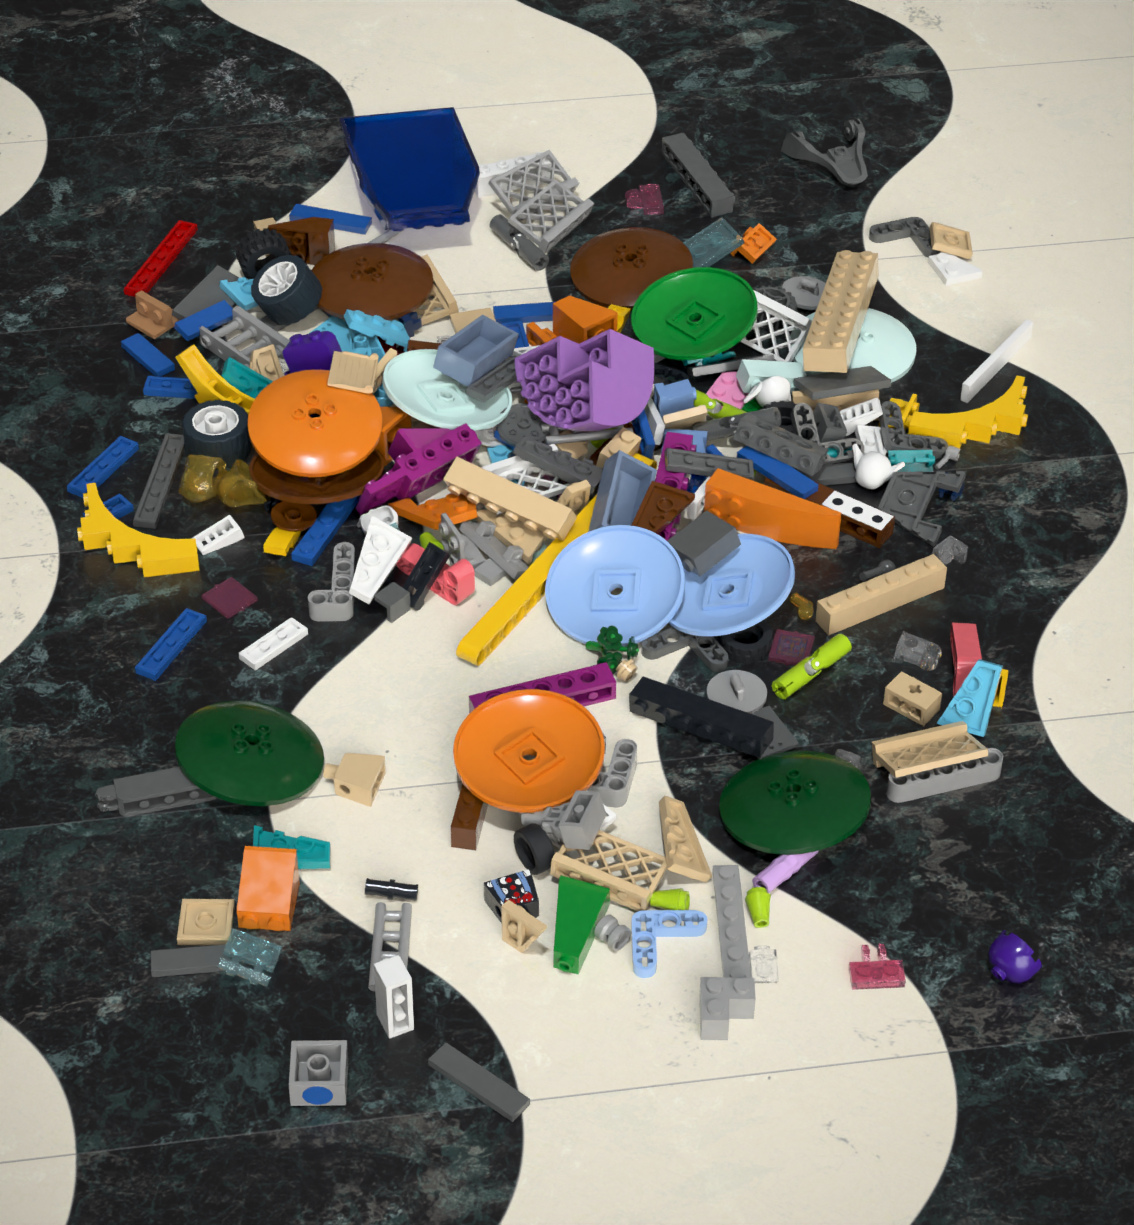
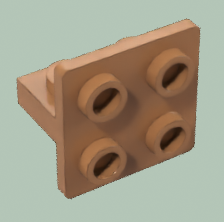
M142 290L135 294L137 311L126 318V323L153 339L175 326L176 322L180 321L172 316L173 309Z

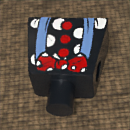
M530 869L484 882V901L501 923V906L508 900L517 906H522L533 917L537 918L539 916V900Z

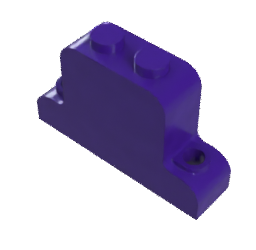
M320 330L313 331L310 334H295L291 336L289 343L282 352L289 368L284 375L304 370L330 371L334 351L342 352L336 336L330 331L320 332Z

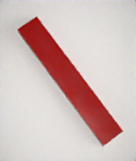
M179 220L125 286L124 295L135 297V294L141 290L148 293L197 232V224Z

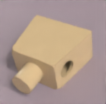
M346 753L340 765L329 763L325 765L323 777L334 780L335 793L338 796L371 807L386 774L385 756Z

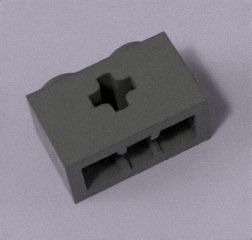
M818 402L813 415L820 443L843 440L847 434V429L838 407Z

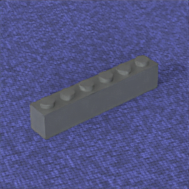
M685 133L663 137L662 155L709 216L716 217L732 213L733 204L735 203L733 192H730L725 182L718 177L717 172L703 158L701 152L693 145L692 140Z

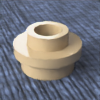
M633 659L629 661L623 660L616 668L618 672L616 677L619 680L628 681L638 669Z

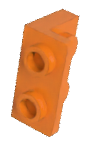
M759 223L754 228L750 226L742 235L744 238L739 237L732 244L734 249L730 254L734 256L739 251L753 264L777 239Z

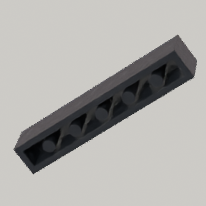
M644 676L629 693L630 712L761 758L774 739L773 721Z

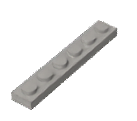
M713 865L712 874L723 977L751 978L739 865Z

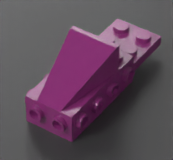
M467 423L454 430L447 428H401L398 430L388 451L395 464L380 480H372L364 486V492L359 497V503L356 507L358 513L363 515L369 512L370 509H374L394 497H397L399 500L412 498L443 481L456 457L472 463L482 444L476 432L470 429Z

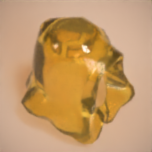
M189 455L185 459V468L180 481V495L195 503L204 502L216 496L223 485L231 479V473L225 469V461L219 457ZM218 468L219 473L216 477H213L214 470Z
M238 459L234 461L232 468L218 482V498L229 507L264 504L267 501L265 494L257 489L254 481H251L249 465L243 460Z

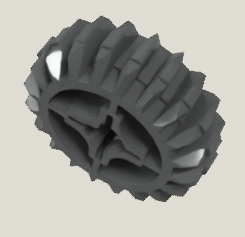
M761 285L760 288L753 287V290L797 312L795 297L792 296L791 292H786L785 288L778 289V286L774 288L770 287V285L768 287ZM763 311L757 314V323L767 320L766 312ZM781 320L772 323L773 329L776 331L778 328H784L783 321ZM768 324L765 325V326L759 327L760 330H762V329H767L768 331L770 330Z

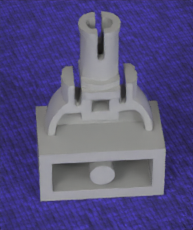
M576 790L570 802L553 808L547 807L544 811L522 813L521 822L523 826L531 823L538 824L546 833H553L556 838L563 840L565 848L589 850L606 817V812L600 792Z

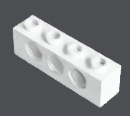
M544 152L471 167L472 189L478 198L496 194L488 184L491 179ZM547 157L542 160V165L552 166ZM529 166L527 172L537 175V168ZM541 170L540 176L550 179L551 172ZM513 174L512 180L522 183L523 176ZM526 177L525 184L535 186L536 180ZM503 182L497 183L500 189L507 190L508 184ZM511 185L510 191L521 188Z

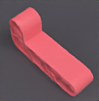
M412 543L407 547L396 566L409 576L425 549ZM460 559L452 566L446 563L430 590L453 605L459 604L475 591V572L473 566L466 559Z
M951 623L950 644L954 663L953 697L979 659L982 660L976 624Z

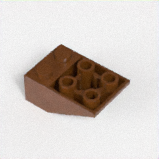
M310 217L268 225L269 231L272 229L276 230L277 233L283 236L291 255L299 256L306 264L315 265L323 257L335 251L334 219Z

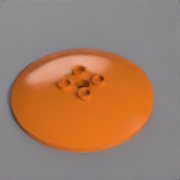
M329 370L294 372L273 381L255 398L248 415L250 441L262 459L283 472L303 477H325L339 474L364 461L378 444L382 433L383 420L377 399L373 393L369 394L328 386ZM311 414H319V415H320V417H314V418H311V417H309V416H310Z
M525 689L497 695L476 707L464 719L457 731L453 754L459 778L465 787L477 798L502 810L533 813L544 811L547 807L553 808L571 801L576 790L586 791L591 787L603 766L605 744L598 722L580 703L556 692ZM526 755L536 756L533 760H526L523 757Z

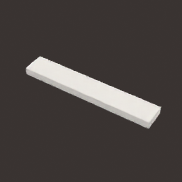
M1025 320L963 382L961 401L968 403L1031 339L1032 321Z

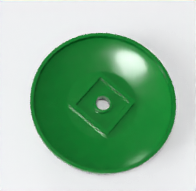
M696 267L670 273L648 286L634 304L631 322L637 340L653 347L654 354L675 360H696L717 355L739 343L749 333L756 321L758 304L754 290L739 275L719 268Z

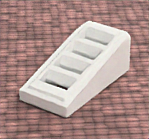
M878 398L840 411L847 429L846 436L855 432L857 425H866L883 414Z
M228 515L191 539H196L197 548L202 555L236 543L245 537L238 524ZM206 540L208 544L204 546L202 542Z

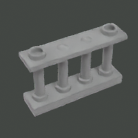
M240 306L232 309V322L212 333L204 326L199 327L201 345L224 361L231 357L249 368L251 351L270 344H274L277 357L285 361L282 352L290 340ZM235 329L243 332L227 342L221 339V337ZM250 338L256 341V343L242 351L234 348Z

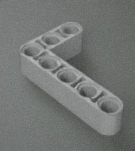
M630 739L619 740L615 745L608 772L600 771L594 783L587 789V791L600 792L602 802L607 807L618 808L627 802L637 766L636 742Z

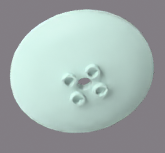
M868 308L848 369L872 366L890 378L892 383L903 377L914 364L916 357L915 339L909 329L894 317ZM815 312L806 317L813 321ZM799 329L792 330L790 339H797L802 331ZM805 340L793 358L794 362H801L802 366ZM805 371L808 376L829 373L818 371Z
M435 349L404 352L391 359L384 369L382 383L391 401L410 416L436 427L454 430L467 423L470 429L474 431L487 429L501 423L508 416L512 406V394L509 387H506L486 402L467 395L466 390L468 386L462 385L459 381L433 368L437 354Z

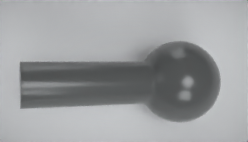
M883 560L879 563L878 567L860 573V580L864 582L895 570L896 566L891 560Z

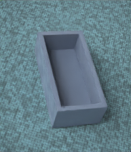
M481 315L439 345L433 368L459 381L462 385L470 386L513 355L519 333L485 315Z
M621 450L605 460L588 532L614 525L631 526L651 482L655 481L657 470Z

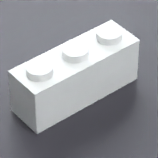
M397 955L375 963L376 1011L387 1036L390 1039L414 1030L412 978L403 961Z

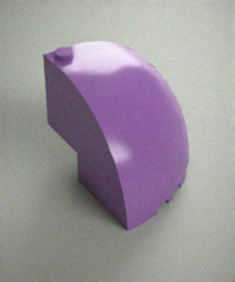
M612 329L604 331L580 344L558 336L515 358L517 382L521 383L523 389L521 395L527 399L529 409L545 423L573 431L610 429L632 421L647 405L654 381V348Z

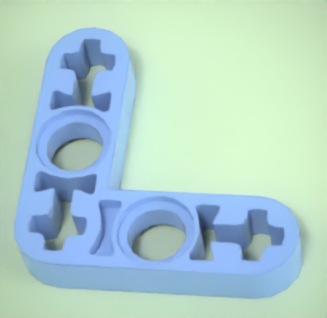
M642 910L634 913L631 922L633 972L636 976L650 978L656 973V937L701 936L707 930V916L697 910ZM666 920H672L676 925L666 927L662 923ZM640 922H645L646 931H641ZM644 940L650 942L651 945L643 948L638 946L637 943ZM642 957H647V967L642 965Z

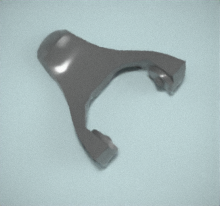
M860 119L846 120L844 123L845 137L853 145L849 148L838 146L828 149L827 154H822L805 140L803 132L800 130L786 134L781 152L789 157L816 162L828 168L841 184L855 186L863 182L868 176L862 154L865 129Z

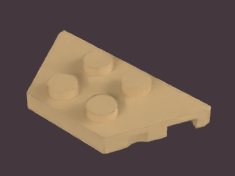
M488 509L477 510L478 517L474 519L479 523L481 521L493 522L496 525L493 535L507 547H521L524 550L521 559L528 564L533 560L535 551H539L542 543L548 539L543 534V531L539 529L533 531L519 520L513 522L506 518L504 513L497 515Z

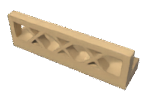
M879 389L812 400L802 391H792L791 401L795 404L806 403L811 407L812 411H814L818 402L837 406L839 411L874 398L879 399Z

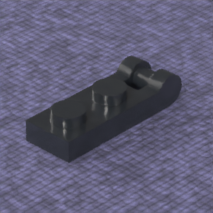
M431 542L427 545L402 587L410 592V607L416 611L423 607L426 595L450 557L449 553ZM414 588H415V589H417V591H416L415 594L413 595V592H412V591H413Z

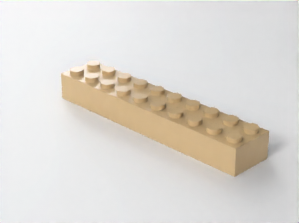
M849 250L837 252L803 346L804 371L847 373L879 276L878 253H872L871 251L858 253Z

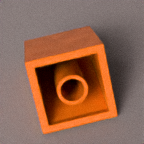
M568 296L553 303V333L557 337L562 336L580 344L609 329L617 332L618 313L582 299Z
M380 406L383 420L382 433L375 448L383 456L385 466L393 460L388 451L397 431L401 428H411V416L399 407Z
M245 846L237 903L238 928L291 931L300 884L297 849Z

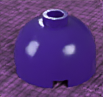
M1003 930L990 945L988 956L989 962L993 967L991 972L1000 981L1005 979L1011 983L1026 982L1042 968V964L1039 959L1036 962L1031 957L1034 951L1012 932L1007 936L1006 930Z

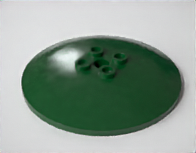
M224 701L205 706L185 719L178 729L175 740L176 760L183 773L191 782L210 795L241 805L271 806L295 800L314 787L321 776L324 765L322 745L308 725L285 710L259 702Z
M788 751L758 759L739 770L725 785L720 796L719 809L725 828L742 844L772 854H804L831 847L852 835L863 824L869 813L871 793L865 776L850 762L840 757L817 751Z

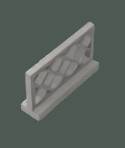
M548 150L491 179L488 184L512 216L532 199L531 197L524 196V189L533 191L534 196L543 190L539 188V181L550 184L554 179V174L561 175L564 181L560 183L571 192H574L580 183L575 177L570 178L553 153ZM547 157L552 166L542 165V160ZM529 166L537 168V175L527 172V168ZM541 170L551 172L550 179L540 176ZM513 174L523 176L522 183L512 180ZM526 177L536 180L535 186L525 184ZM503 182L508 184L507 190L500 189L497 183ZM511 185L520 187V194L510 192ZM555 187L552 189V194L561 195V192ZM509 197L519 199V205L514 207L509 201ZM540 199L541 204H550L549 199ZM529 208V213L535 214L538 212V209ZM517 218L516 220L520 222L523 218Z
M555 179L514 213L508 222L537 244L538 248L546 254L589 216L594 203L590 199L584 202ZM555 187L561 192V195L552 194V189ZM540 199H549L550 204H541ZM554 200H562L563 205H555ZM567 201H573L577 206H568ZM529 208L538 209V214L529 213ZM542 209L551 210L552 215H543ZM556 211H565V216H557ZM516 219H526L527 224H522ZM531 219L540 220L541 225L531 224ZM544 220L553 221L554 226H545ZM533 230L542 231L543 236L539 238L533 233Z

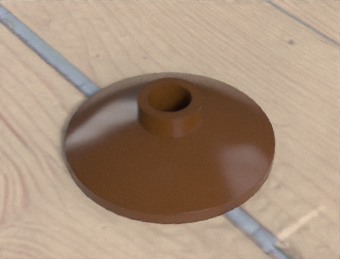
M287 501L276 504L271 511V520L277 527L293 532L310 528L315 523L317 516L315 509L310 504Z

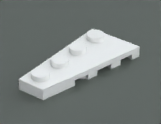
M372 516L349 594L370 604L374 595L377 594L411 543L412 537Z

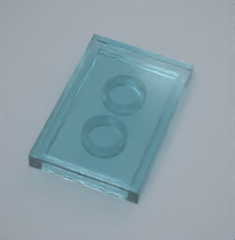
M721 217L685 241L684 244L692 255L693 268L710 267L743 245L744 240Z

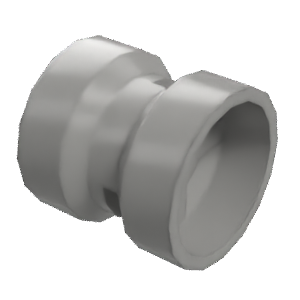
M606 915L598 922L594 934L600 940L608 941V946L614 951H618L628 943L631 937V930L625 925H619L618 920L614 916Z

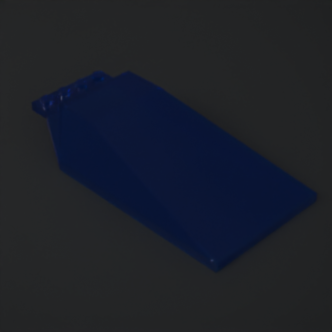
M454 107L340 118L341 130L359 187L384 230L402 231L404 228L422 229L424 226L443 227L444 224L463 225L465 222H470L468 211L480 172Z

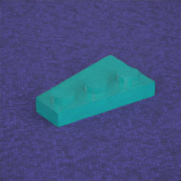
M228 357L224 363L222 377L236 389L252 398H256L266 386L273 382L231 357Z
M254 825L253 846L297 849L298 869L330 868V842L305 836L298 838L285 836V832L275 830L274 833L263 831V827Z

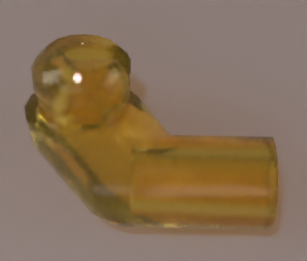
M795 592L791 596L790 602L799 607L798 615L801 619H810L814 614L813 603Z

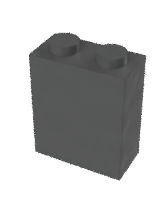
M707 510L667 540L677 552L684 569L688 572H693L699 577L741 545L736 528Z

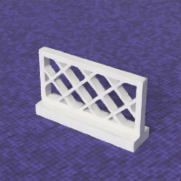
M754 290L757 298L758 313L766 312L767 320L757 323L756 319L751 330L755 329L757 338L748 341L745 336L740 342L764 355H774L776 361L791 362L805 340L812 320ZM779 320L783 321L784 328L774 332L772 323ZM768 324L770 333L760 336L759 327ZM795 329L802 331L797 339H790L789 331ZM785 333L787 342L777 345L775 336ZM772 338L773 347L763 349L761 341ZM788 347L789 353L784 360L779 356L778 350Z
M555 444L549 445L552 446V451L558 452ZM519 456L481 467L509 481L518 479V485L520 486L523 481L534 483L533 488H525L547 498L562 494L566 487L571 485L570 482L564 485L557 483L558 476L542 470L539 466L529 461L522 460ZM535 472L539 473L538 478L528 476ZM543 475L555 477L553 482L542 479ZM541 485L549 487V490L541 491L537 490V487Z

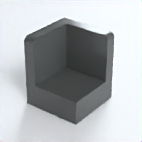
M392 582L374 595V600L387 608V620L390 623H393L411 610L410 592L395 582Z

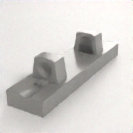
M462 522L459 530L513 579H518L529 568L521 560L524 552L521 547L509 546L507 548L493 535L496 528L493 522Z

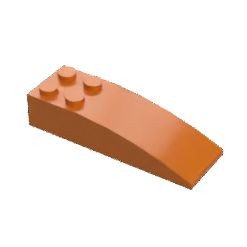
M719 468L706 482L704 512L706 510L734 526L736 530L748 534L766 536L775 541L788 544L837 549L841 512Z

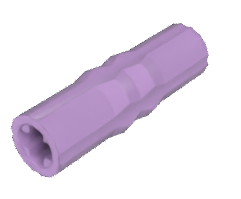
M818 851L794 855L781 854L753 878L754 888L763 887L770 893L783 881L788 880L792 874L798 872Z

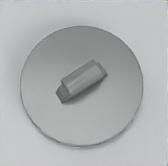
M799 276L786 280L782 289L785 288L786 292H791L792 296L795 297L797 307L817 310L826 283L812 277Z
M729 670L717 674L709 681L707 699L751 714L764 706L767 699V688L758 676L750 672Z

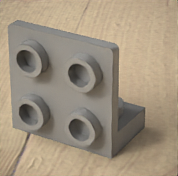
M446 513L441 514L439 530L442 540L439 542L443 545L444 551L450 554L449 561L451 566L460 559L468 560L474 569L485 562V558L474 542L465 534L459 533Z

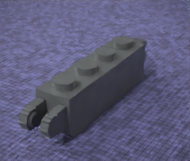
M180 767L113 779V785L101 787L95 793L96 798L99 799L97 807L100 811L119 810L120 815L124 817L216 800L217 798L191 782Z

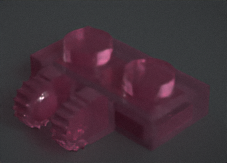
M659 184L639 185V190L633 189L625 192L628 208H642L644 215L664 214Z
M878 944L877 956L879 961H870L868 945H861L862 962H849L848 970L852 990L905 987L906 979L902 960H887L884 944Z

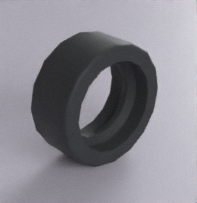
M531 823L515 831L514 845L524 867L530 869L533 875H538L551 869V861L555 852L546 832L536 823Z

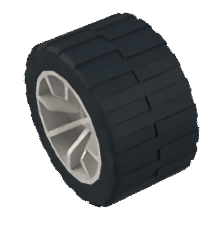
M296 255L280 256L271 260L258 271L251 285V295L254 301L267 317L278 325H290L306 318L318 305L322 296L320 281L304 260Z
M226 400L205 401L192 407L184 415L182 427L185 453L193 464L211 470H221L234 467V465L240 464L248 457V454L251 452V441L248 433V414L243 407Z

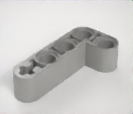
M341 542L334 547L332 590H314L308 595L309 617L314 621H347L353 617L354 596L349 594V590L356 570L355 548L349 542Z

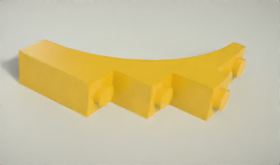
M195 344L189 346L175 357L198 392L194 396L199 404L205 401L226 400L243 407L249 415L255 398L239 391L221 377L204 359Z
M1016 376L1012 386L1004 395L994 402L977 409L950 414H931L914 411L909 424L908 434L942 438L947 442L948 446L960 448L961 444H966L967 439L990 443L991 436H996L997 431L1019 435L1021 428L1026 427L1028 414H1025L1026 405H1023V399L1026 398L1028 386H1024L1025 377Z
M96 483L87 484V493H83L84 506L89 507V509L85 510V517L81 518V527L77 528L78 540L83 541L85 550L107 547L108 555L113 554L114 564L137 561L138 569L143 568L144 577L199 571L195 538H160L132 529L116 519L104 506L99 497Z

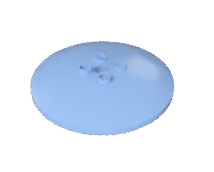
M630 525L602 527L576 538L556 557L546 579V602L555 623L571 638L583 644H586L588 641L598 642L597 636L600 634V629L602 627L608 628L612 625L623 636L621 646L624 647L629 645V638L631 636L635 637V643L641 642L656 634L669 623L679 609L684 596L685 574L682 562L675 549L658 534ZM616 588L623 590L619 595L611 594Z
M738 534L741 545L699 577L693 572H688L684 569V596L679 609L669 621V624L675 629L690 635L709 637L735 633L761 622L775 612L791 592L795 580V567L791 555L783 545L766 536Z

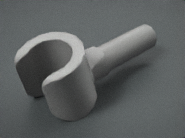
M948 446L945 456L935 465V468L939 470L949 459L957 461L961 449Z

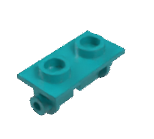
M933 450L888 451V459L891 466L901 462L905 463V466L897 472H933V465L935 464Z

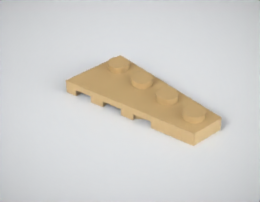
M664 796L659 801L667 869L691 879L707 882L712 877L685 804L682 801Z

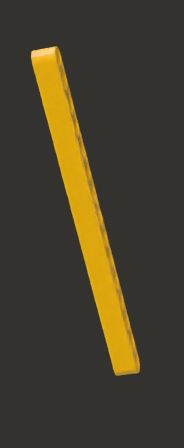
M638 453L632 456L657 469V462ZM597 494L576 516L577 519L564 541L556 538L463 637L458 644L456 656L480 666L545 595V585L549 570L556 557L569 543L588 532Z

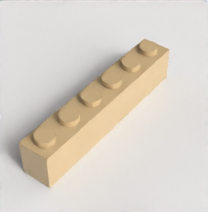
M459 457L455 458L443 479L451 493L457 496L461 493L467 496L466 498L472 503L479 504L480 502L494 513L500 511L513 522L519 520L533 531L539 529L552 540L558 538L564 541L577 519L571 508Z
M932 554L818 600L816 622L829 636L941 590L945 587L947 567Z

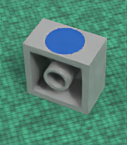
M347 1040L292 1041L289 1073L291 1106L346 1105L348 1080Z

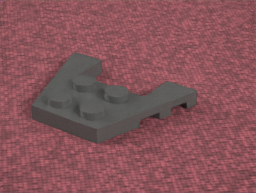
M937 471L936 474L894 472L878 509L895 516L894 523L935 547L942 532V526L922 521V518L935 488L938 487L959 493L965 479V472L956 471V474H945V471Z

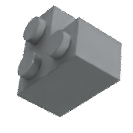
M700 978L701 1040H728L729 1019H754L756 1000L755 978Z

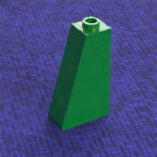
M560 876L553 968L579 974L596 937L594 934L598 922L605 917L610 906L609 888Z

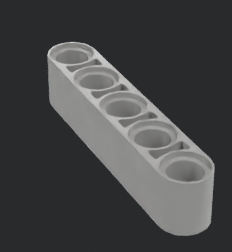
M987 748L988 756L901 777H894L890 773L886 795L889 800L902 803L995 781L1001 774L1003 754L998 749Z

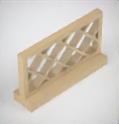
M428 254L421 257L432 270L433 289L430 296L435 297L433 300H426L422 304L429 306L427 310L417 308L412 311L417 312V315L423 316L421 318L422 325L452 313H459L454 296ZM434 307L443 308L437 312L433 311Z
M964 721L872 741L873 764L877 768L884 766L894 777H901L988 756V749L967 732V724Z
M601 830L598 831L591 845L594 846L596 854L585 856L582 849L565 848L564 843L559 852L554 854L551 861L550 875L560 878L562 875L609 888L610 900L636 911L647 910L649 901L667 870L666 857ZM607 842L612 844L614 849L602 852L599 844ZM577 850L580 858L572 859L565 856L566 852ZM631 852L636 854L637 859L625 861L622 854ZM617 855L620 863L608 866L605 858ZM600 859L603 868H594L589 866L588 862ZM653 861L661 864L660 869L649 871L646 863ZM641 865L644 873L632 876L629 867ZM624 869L627 877L621 879L614 876L612 872ZM647 879L650 887L647 890L636 885L635 882Z

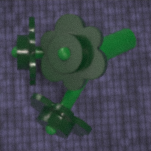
M612 625L608 628L602 627L600 629V634L597 636L598 642H586L587 650L601 652L603 657L597 660V664L607 662L612 674L616 672V668L622 662V655L619 652L612 654L607 651L627 652L628 661L637 657L639 652L638 643H635L634 636L629 638L628 647L621 646L623 636Z

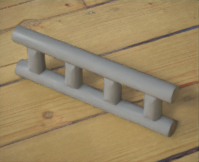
M547 423L541 424L542 432L548 431L551 435L545 436V443L547 445L614 438L624 427L620 425L612 430L583 433L571 430L572 434L560 435L558 431L567 429L558 428ZM626 428L629 431L633 432V428Z
M378 902L376 904L368 985L371 991H375V963L399 955L407 969L412 905L410 903H403L401 911H386L385 903ZM385 921H400V931H384ZM383 941L399 942L398 952L382 951Z

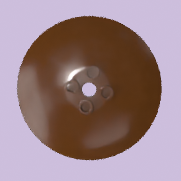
M628 227L602 233L583 244L572 259L570 274L575 289L588 301L606 308L613 304L633 310L636 300L648 286L670 273L693 268V259L687 246L669 233L652 228Z
M362 243L347 246L329 253L319 260L311 270L322 286V296L317 306L326 313L344 320V314L347 309L352 311L359 310L371 316L378 315L385 320L402 317L419 308L429 298L433 289V273L428 263L415 252L391 244Z
M376 448L357 466L342 473L325 477H303L283 472L268 464L258 453L254 455L249 464L251 482L258 490L270 497L300 504H324L354 498L363 494L364 486L368 482L380 480L385 471L383 456Z

